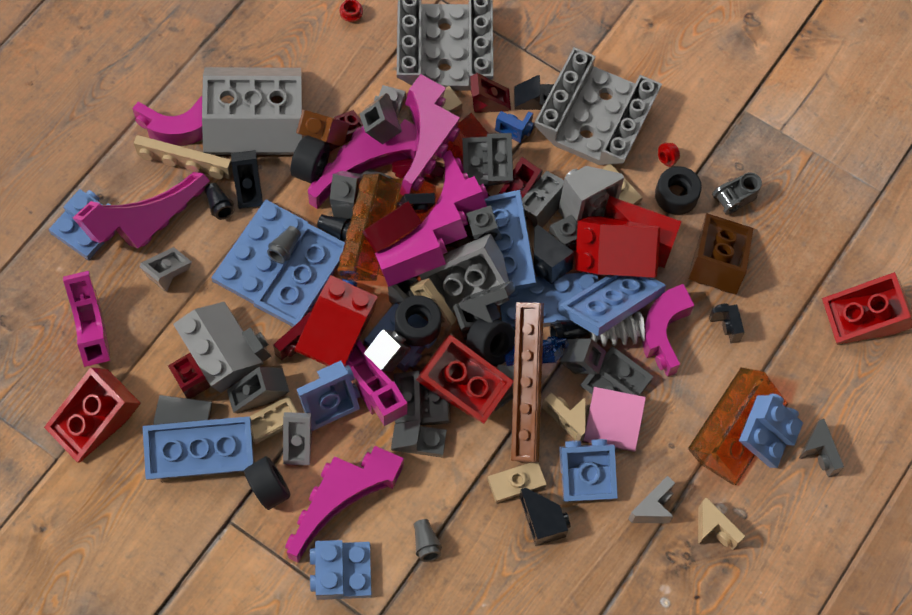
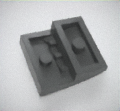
M512 133L487 134V137L463 138V173H467L469 178L475 176L478 184H484V186L513 182Z
M612 346L604 356L599 374H589L580 386L591 394L593 393V388L597 387L640 396L654 376Z
M420 371L394 374V382L407 402V414L395 420L396 424L414 420H421V425L451 423L450 403L434 394L416 380L420 375Z
M160 395L153 425L210 420L212 402Z

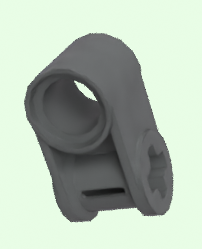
M748 172L730 182L722 184L713 191L712 196L718 198L724 207L723 212L725 215H730L756 200L762 186V180L757 174ZM749 185L753 190H748L744 186Z

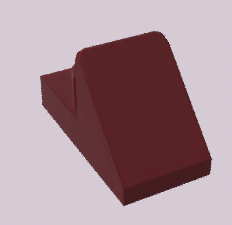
M479 73L470 76L475 113L506 112L511 110L509 88Z
M521 157L513 169V182L505 183L499 194L520 190L523 198L541 178L543 170L526 158Z
M311 311L273 344L275 355L281 361L287 356L291 357L296 353L294 351L311 315Z
M191 353L168 365L186 398L191 399L210 388V384Z

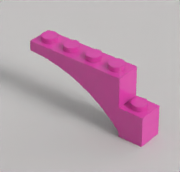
M422 74L419 75L410 87L405 103L411 110L415 124L416 155L403 179L400 189L401 195L412 194L414 190L416 192L419 191L424 182L423 177L425 174L430 175L436 165L435 160L438 157L442 158L448 149V142H454L460 131L457 128L460 117L443 109L446 99L443 98L446 88Z
M404 119L400 124L402 132L384 144H381L365 133L363 126L362 128L358 127L354 131L352 140L348 145H343L340 148L334 162L326 165L320 179L313 181L309 186V204L318 209L330 196L332 176L337 172L347 171L362 174L369 168L373 170L392 164L395 161L414 159L416 155L415 125Z
M193 172L171 189L139 202L122 205H101L100 203L90 201L73 219L92 241L98 243L106 242L114 236V231L116 230L129 246L135 248L143 247L151 241V236L157 230H161L169 224V219L175 213H180L187 207V202L192 197H196L204 191V186L209 180L203 173Z
M359 340L346 366H350L355 377L352 382L357 386L360 396L372 415L376 413L382 424L386 426L407 414V402L395 382H392L364 354L366 348Z
M374 446L372 452H367L363 458L361 466L364 468H360L335 456L331 464L327 462L321 473L323 480L320 486H315L310 494L309 501H311L308 510H303L299 516L297 524L300 526L296 534H291L287 540L285 549H288V558L299 563L307 547L318 532L347 506L378 490L387 487L393 489L404 467V458Z

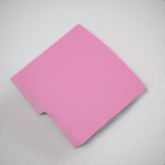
M594 387L583 442L591 443L593 439H607V443L615 445V448L635 452L646 397Z

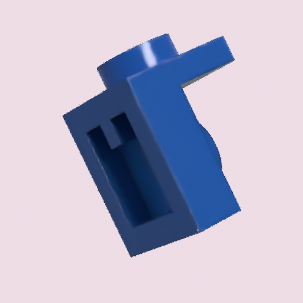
M500 111L496 118L495 131L499 133H512V139L521 143L524 136H529L534 128V123L532 122L533 113L529 111L524 120L521 121L513 114Z

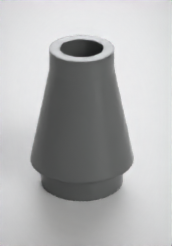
M289 226L282 234L269 243L268 256L277 263L288 261L297 240L301 236L300 231L294 226Z
M422 519L414 523L416 555L423 562L439 558L442 546L431 528L429 520Z

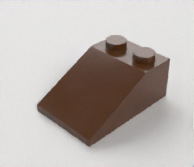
M706 213L688 279L737 295L747 272L754 228Z

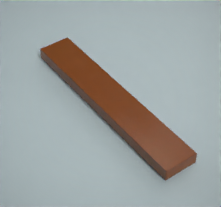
M516 302L511 461L539 462L544 303Z

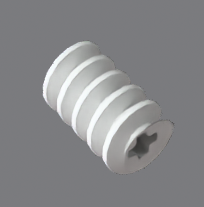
M635 312L633 317L630 315L600 336L590 332V338L596 343L597 340H601L603 346H606L608 339H611L613 346H616L618 338H621L623 345H626L628 337H631L633 344H637L639 336H641L643 341L645 339L644 319L640 312Z

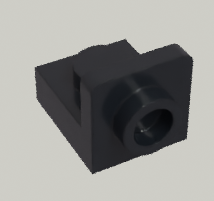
M435 193L404 194L399 202H397V207L409 201L416 213H426L436 203Z
M724 303L715 306L709 316L710 322L723 321V331L725 335L729 336L730 343L740 342L745 332L738 305L729 306V304Z

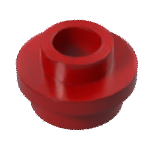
M345 0L339 9L340 16L345 21L355 22L362 17L363 7L357 0Z
M665 142L658 148V158L664 165L671 167L680 159V151L674 143Z

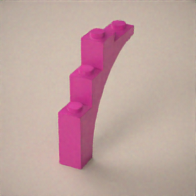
M451 150L446 151L442 157L445 164V182L442 193L433 210L411 233L393 245L375 253L388 287L445 265L446 262L443 256L444 253H447L445 245L467 237L464 226L468 225L467 213L487 207L485 199L489 197L484 184L479 185L475 176L469 178L467 173L462 174L464 172L459 157L454 158Z

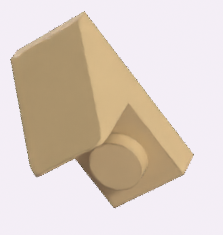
M553 393L549 394L544 399L542 408L574 440L582 442L585 435V398L573 409L569 410V406L563 398L556 397Z
M706 497L698 507V543L700 544L714 531L717 539L724 546H729L733 550L741 543L745 535Z

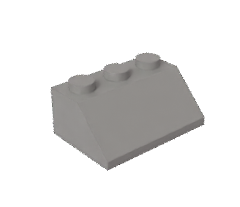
M585 166L579 170H571L564 179L558 212L563 219L573 215L577 223L578 220L592 215L604 217L609 196L619 199L624 176L621 173Z
M491 234L444 253L445 265L419 275L421 280L430 279L438 292L445 298V302L452 313L454 312L453 306L459 304L466 296L509 281L503 254Z
M225 302L194 309L173 324L211 387L220 393L264 364L254 354L242 334L244 331Z

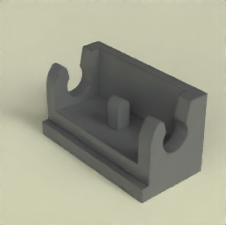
M546 171L522 198L526 221L528 218L531 219L533 227L539 225L543 228L559 209L564 180L549 171Z

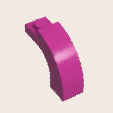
M200 96L190 110L178 116L159 114L139 101L132 108L136 118L135 121L142 128L147 129L150 139L177 146L193 144L203 139L202 96Z
M89 271L63 276L64 286L75 321L77 345L84 367L110 361L104 320Z
M684 284L671 288L659 296L651 306L644 323L645 339L644 341L642 340V345L646 358L656 355L657 366L660 370H664L667 377L677 373L680 363L668 341L666 329L671 323L690 316L695 306Z

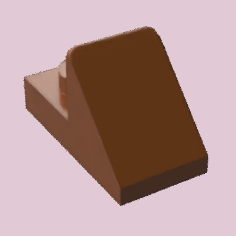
M303 109L296 133L343 146L350 123Z

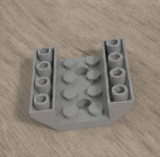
M398 0L397 78L413 85L419 75L422 74L445 88L450 86L453 91L471 90L470 76L476 73L491 80L493 79V0H469L468 4H421V0ZM446 23L449 24L451 28L448 30H442L438 26L440 24ZM441 64H448L451 68L448 71H442L438 67Z
M573 47L534 125L555 147L597 165L624 163L662 83L639 75L636 83L630 82L594 67L596 56ZM601 93H608L612 98L610 100H603L599 95ZM583 130H588L593 134V136L590 138H584L581 136L580 132Z
M204 68L202 93L203 153L231 155V153L256 150L257 155L294 154L298 143L302 139V135L296 133L302 113L301 68ZM224 96H232L234 98L231 103H224L221 99ZM274 96H281L284 100L276 104L270 99Z

